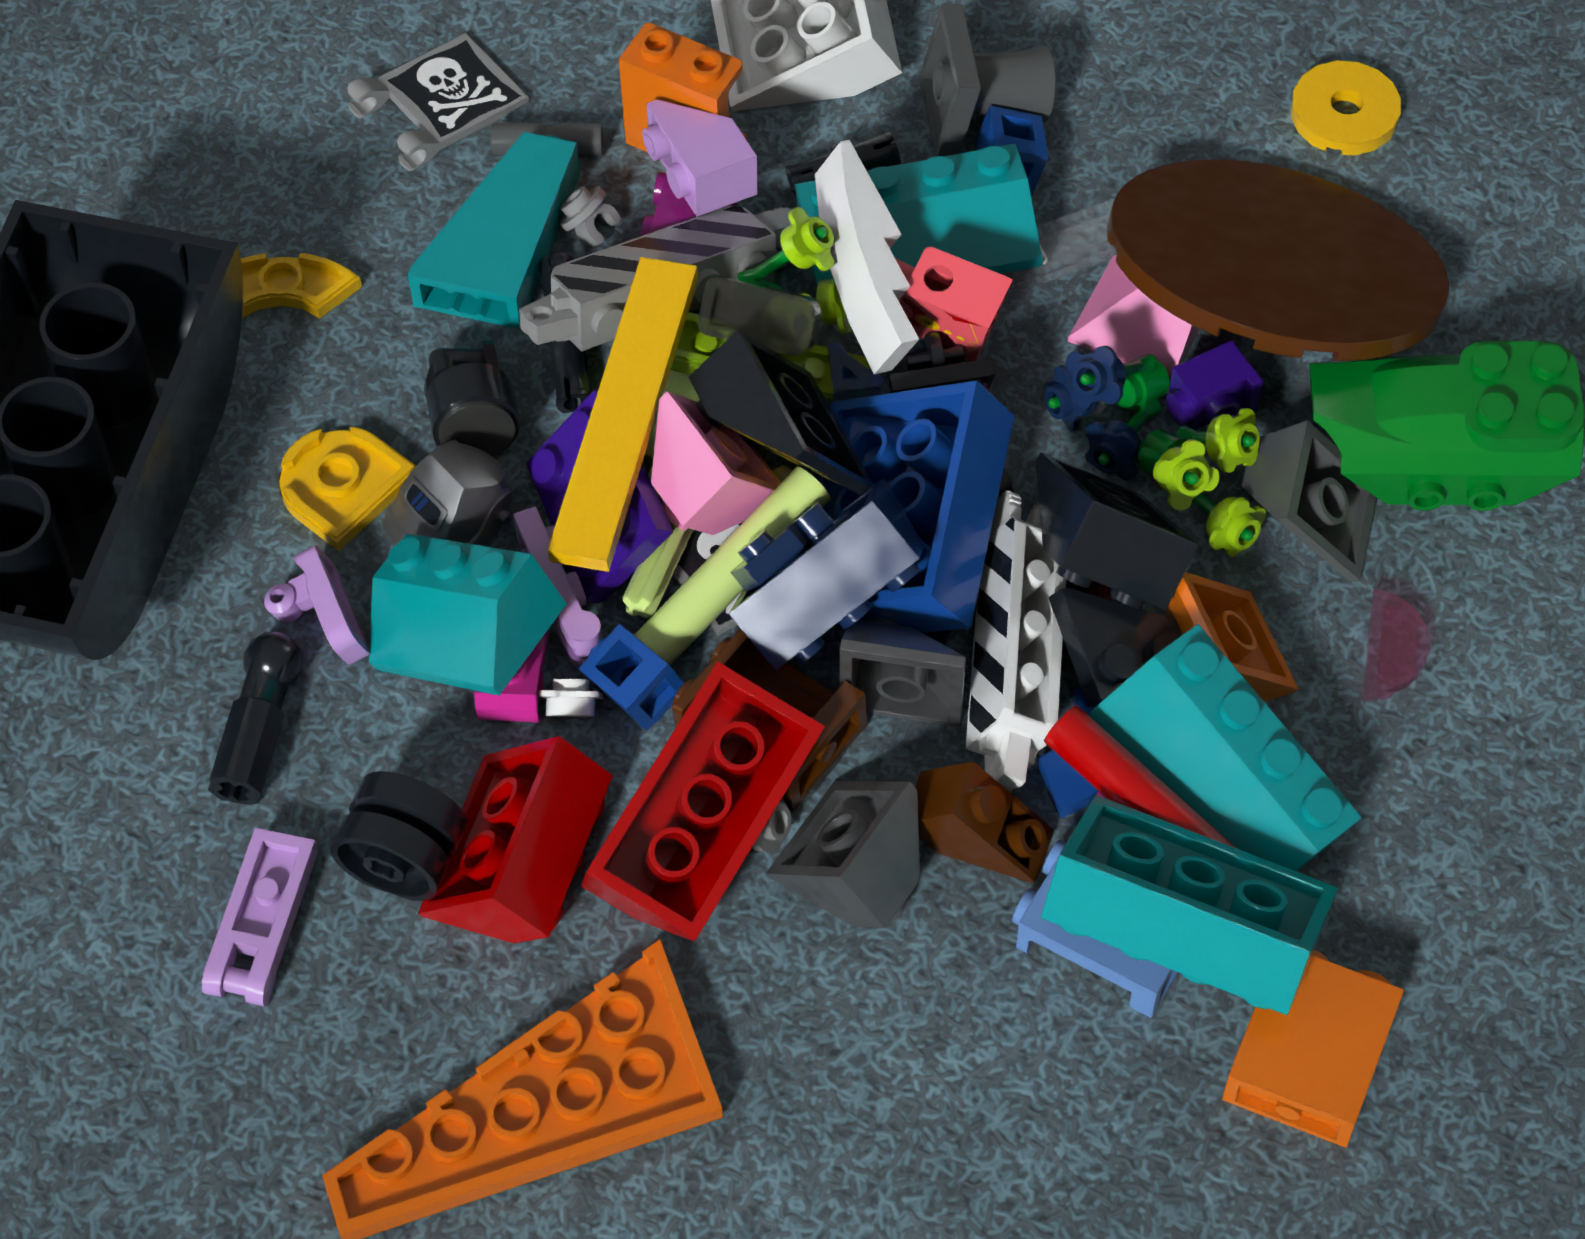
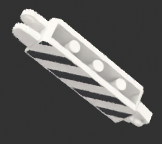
M1005 490L999 496L996 503L976 602L966 749L984 755L985 771L1012 793L1013 789L1019 788L1025 783L1027 768L1029 769L1031 765H1034L1037 752L1047 745L1044 743L1046 735L1058 721L1063 636L1048 597L1060 589L1066 588V579L1056 573L1059 565L1043 550L1039 502L1031 508L1025 522L1021 520L1022 508L1020 506L1022 498L1019 494Z

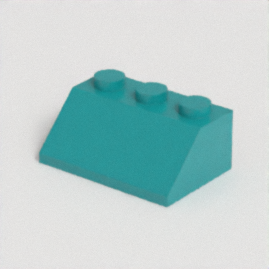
M407 533L401 541L393 546L388 554V558L372 579L369 663L372 667L383 672L500 696L567 603L532 554Z

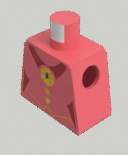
M926 247L916 267L896 259L910 285V288L900 298L899 303L917 336L924 340L925 334L937 332L943 348L962 345L965 362L976 361L997 320L1013 279L934 247Z

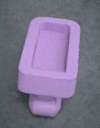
M313 545L295 555L294 560L304 573L290 580L288 584L282 583L271 587L264 598L266 609L278 621L291 623L297 620L303 611L306 612L314 607L327 640L333 650L348 665L370 655L368 641L334 563L317 545Z

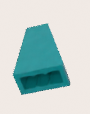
M523 132L411 265L407 276L414 307L521 329L519 309L530 304L541 278L539 262L544 256H549L560 229L559 222L564 215L560 206L574 192L580 177L577 142L563 140L553 135L543 136L529 132Z

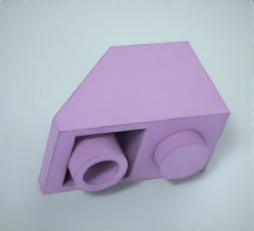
M661 100L647 103L648 128L642 131L646 150L653 161L660 160L666 168L667 179L673 194L678 199L684 197L696 217L757 195V155L732 118Z

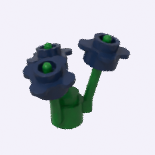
M1106 345L1097 347L1094 353L1084 354L1080 350L1073 351L1067 356L1066 366L1060 365L1055 367L1053 380L1044 385V400L1047 410L1053 418L1062 419L1071 432L1077 430V420L1094 412L1097 401H1105L1107 404H1116L1124 409L1136 410L1137 413L1127 424L1117 420L1108 421L1104 425L1099 422H1091L1084 431L1089 439V450L1085 454L1086 461L1103 473H1117L1123 480H1132L1138 474V467L1134 460L1138 457V451L1142 443L1137 431L1148 419L1161 413L1162 408L1157 399L1165 396L1169 390L1170 380L1168 372L1162 362L1151 353L1140 356L1131 362L1122 363L1115 351Z

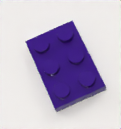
M594 390L526 462L552 525H556L598 390ZM643 462L609 572L569 565L571 572L575 571L579 577L586 602L597 604L606 601L636 568L673 533Z

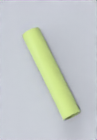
M796 467L634 636L671 666L744 590L730 573L744 561L738 554V551L764 530H767L771 536L779 533L807 507H812L819 503L823 508L831 499L827 490L809 472L801 467Z

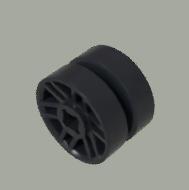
M386 771L367 774L362 779L350 804V813L342 820L330 845L331 856L346 873L366 886L412 901H424L433 898L449 867V858L455 854L467 828L468 821L465 813L443 792L418 779Z

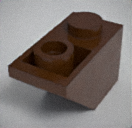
M974 761L921 771L915 788L917 789L919 838L938 854L1030 883L1036 881L1054 831L1051 826Z

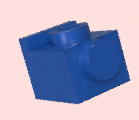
M989 106L976 138L977 150L989 146H1003L1015 143L1028 178L1032 197L1049 158L1042 116Z
M621 624L608 637L602 638L597 646L591 649L588 659L579 667V670L590 680L594 687L636 721L644 730H648L671 708L676 693L684 684L667 662Z

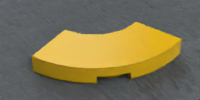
M266 253L241 258L243 278L242 318L259 309L286 306L303 309L320 319L362 287L361 278L350 269L327 258L312 254L300 253L299 257L267 258Z

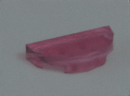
M1374 588L1371 597L1362 700H1386L1391 698L1393 693L1407 688L1414 680L1417 681L1422 674L1430 649L1428 629L1417 610L1398 595Z

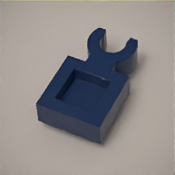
M819 503L812 507H807L779 533L771 536L767 530H764L738 551V554L744 561L730 573L745 591L759 587L805 548L804 545L825 530L833 520Z

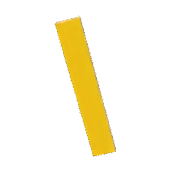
M640 257L547 552L550 562L605 572L610 570L658 413L659 399L663 396L699 279L698 269L695 265Z

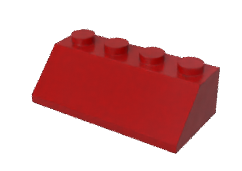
M717 661L585 873L581 887L635 920L695 942L825 726Z

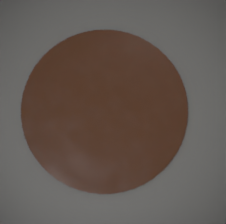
M1219 159L1182 161L1162 165L1135 176L1121 188L1113 201L1108 220L1107 241L1110 245L1114 246L1117 252V265L1127 278L1153 302L1172 315L1218 337L1221 330L1224 329L1254 339L1253 349L1277 355L1302 358L1304 350L1333 352L1332 357L1335 361H1354L1379 358L1401 352L1420 343L1435 330L1449 295V279L1442 260L1427 240L1410 224L1382 205L1355 191L1325 179L1283 167L1256 162Z

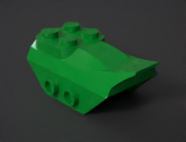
M1480 341L1467 346L1461 355L1386 356L1354 361H1335L1334 358H1331L1328 361L1309 363L1313 421L1326 430L1338 447L1341 475L1386 504L1410 505L1413 509L1421 511L1433 510L1441 505H1469L1470 508L1477 511H1490L1501 505H1517L1580 476L1584 440V407L1579 370L1575 356L1558 343L1547 341Z

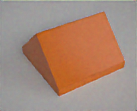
M1185 572L1165 611V617L1177 621L1182 635L1199 624L1264 702L1296 692L1299 688L1251 592Z

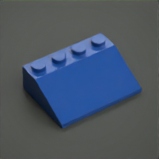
M978 381L831 402L830 408L871 481L875 484L880 479H885L924 544L920 559L915 562L920 568L918 573L894 592H891L885 585L867 600L872 605V608L859 620L886 619L895 622L899 626L912 627L921 633L971 629L1014 415ZM814 473V477L830 495L831 499L823 509L831 518L860 496Z

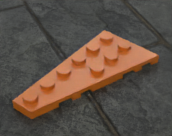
M659 939L643 950L642 958L618 975L612 972L596 983L592 993L565 1012L556 1011L475 1068V1075L451 1092L445 1089L425 1103L427 1107L425 1110L396 1130L387 1129L327 1171L322 1177L341 1239H362L723 1118L719 1097L661 940Z

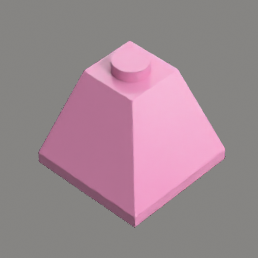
M1113 255L1068 336V342L1094 352L1099 346H1109L1123 363L1131 362L1140 356L1151 353L1165 366L1169 380H1171L1172 368L1183 363L1200 329L1172 315L1143 294L1117 265V255Z
M669 391L659 399L651 484L664 500L662 507L667 518L681 530L686 531L690 528L711 535L744 522L781 484L779 479L756 449L749 446L736 431L727 426L719 429L710 424L698 410L696 401Z

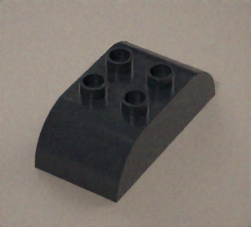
M15 200L0 232V640L91 660H101L115 652L123 644L138 622L222 420L230 393L238 355L243 307L242 265L238 243Z

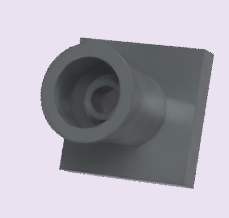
M941 4L919 75L935 157L960 154L972 115L986 114L989 106L1042 116L1043 123L1046 122L1052 112L1056 85L1055 65L1050 48L1043 45L1015 51L973 53L963 4Z

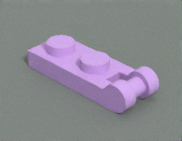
M535 506L513 514L517 543L521 552L534 556L567 603L553 622V625L569 661L574 667L579 669L588 659L591 649L596 647L601 640L600 620L594 613L581 609L582 606L587 605L576 572L573 571L566 574L562 564L550 562L547 550L555 525L545 527Z
M260 828L254 829L205 966L202 978V992L204 994L223 998L226 992L245 996L246 1003L263 1007L268 1006L276 983V973L318 854L315 840ZM238 953L255 957L250 970L233 967Z

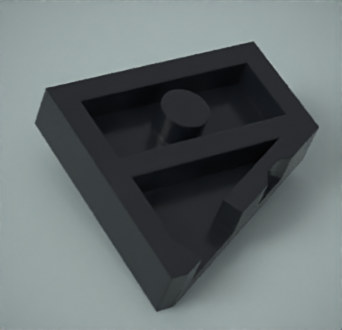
M1072 588L1060 589L1048 597L1088 707L1099 705L1154 655L1182 636L1175 619L1142 609H1135L1128 605Z

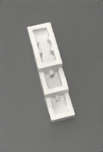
M840 141L815 173L819 218L829 225L834 235V243L830 248V254L834 259L831 273L848 321L873 374L892 371L919 340L898 301L910 288L905 275L890 250L902 234L851 141Z

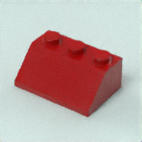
M561 736L484 755L462 807L468 821L465 833L455 854L449 858V867L436 895L422 902L418 915L514 944L549 937L551 931L558 925L562 917V903L571 880L583 864V850L592 827L604 811V797L613 775Z

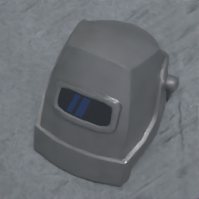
M451 440L437 446L411 471L403 482L396 499L387 508L382 527L393 546L401 541L407 533L486 546L496 537L502 525H507L511 521L512 516L508 510L513 492L507 487L505 472L499 461L478 448Z

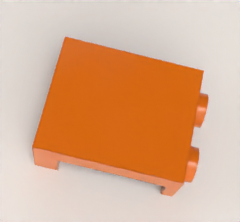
M645 23L619 57L625 142L647 152L642 131L648 128L647 103L654 100H661L729 117L728 94L743 71L742 61L653 23ZM742 132L745 139L747 140V134Z
M1314 950L1288 1015L1272 1009L1255 1007L1228 1075L1222 1100L1347 1148L1404 989L1391 985L1385 977L1368 970L1353 971L1329 962L1327 957Z

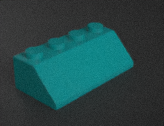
M1015 143L1003 146H989L981 150L944 157L936 156L927 160L890 167H877L867 171L902 234L890 248L896 259L916 267L926 247H934L999 274L1043 266L1028 178ZM815 181L795 184L798 207L802 208L811 218L819 217ZM816 264L810 267L817 292L819 281L833 279L831 269L821 271Z
M1199 624L1154 655L1088 714L1237 849L1298 872L1362 818Z
M1095 795L1059 854L1040 918L1059 925L1070 934L1087 936L1118 948L1125 955L1133 959L1148 960L1179 972L1186 979L1194 983L1211 985L1242 997L1249 1004L1257 1008L1272 1009L1288 1015L1304 979L1338 887Z

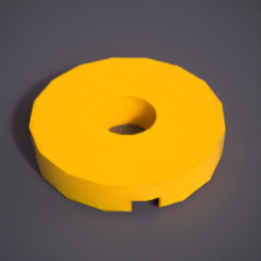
M1336 60L1317 65L1301 76L1293 90L1291 119L1298 133L1311 145L1327 151V147L1334 150H1341V155L1354 156L1375 151L1391 139L1400 119L1401 97L1394 83L1378 69L1360 62ZM1338 101H1349L1354 103L1360 111L1354 114H1342L1337 112L1332 107V104Z

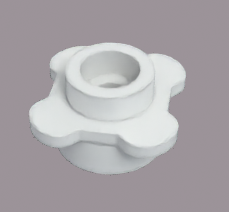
M553 679V690H540L539 697L546 698V716L595 717V699H603V693L589 691L590 680Z

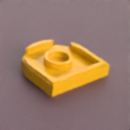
M350 427V431L335 430L322 433V429L309 432L298 439L287 450L281 462L279 489H281V497H283L282 500L287 510L298 521L338 551L396 499L403 482L416 467L414 463L379 437L359 427Z

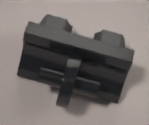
M937 332L928 333L924 336L925 351L907 353L905 361L908 371L889 374V387L885 388V394L978 381L990 392L989 389L995 377L993 359L988 358L965 362L962 345L943 348L939 334Z

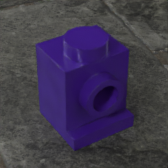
M1231 340L1173 367L1166 404L1170 415L1178 425L1183 426L1187 424L1189 428L1197 430L1210 424L1215 417L1221 414L1235 416L1241 408H1250L1254 413H1257L1263 381Z

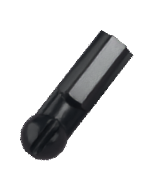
M264 632L252 639L243 653V669L246 677L239 699L234 700L209 779L208 791L222 801L254 805L260 801L282 726L284 713L281 709L288 686L295 683L303 669V653L298 644L290 636L281 632Z

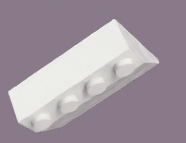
M711 0L720 51L742 61L743 71L728 94L730 108L733 111L856 96L902 73L886 0Z

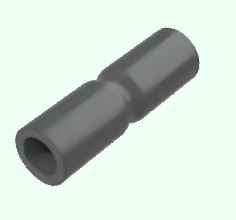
M492 123L491 148L493 156H504L523 132L543 136L553 135L563 140L577 142L578 156H602L603 154L602 123H553L551 125H544L542 123Z

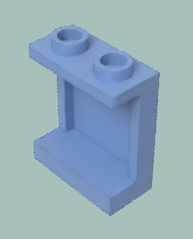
M1059 839L1051 849L1043 866L1042 873L1047 875L1041 887L1037 892L1029 888L1022 896L1014 912L1012 922L1018 925L1016 948L1028 953L1035 942L1130 991L1129 1007L1152 1018L1178 972L1148 960L1133 959L1125 955L1118 948L1087 936L1070 934L1059 925L1040 918L1059 854L1066 845V842Z

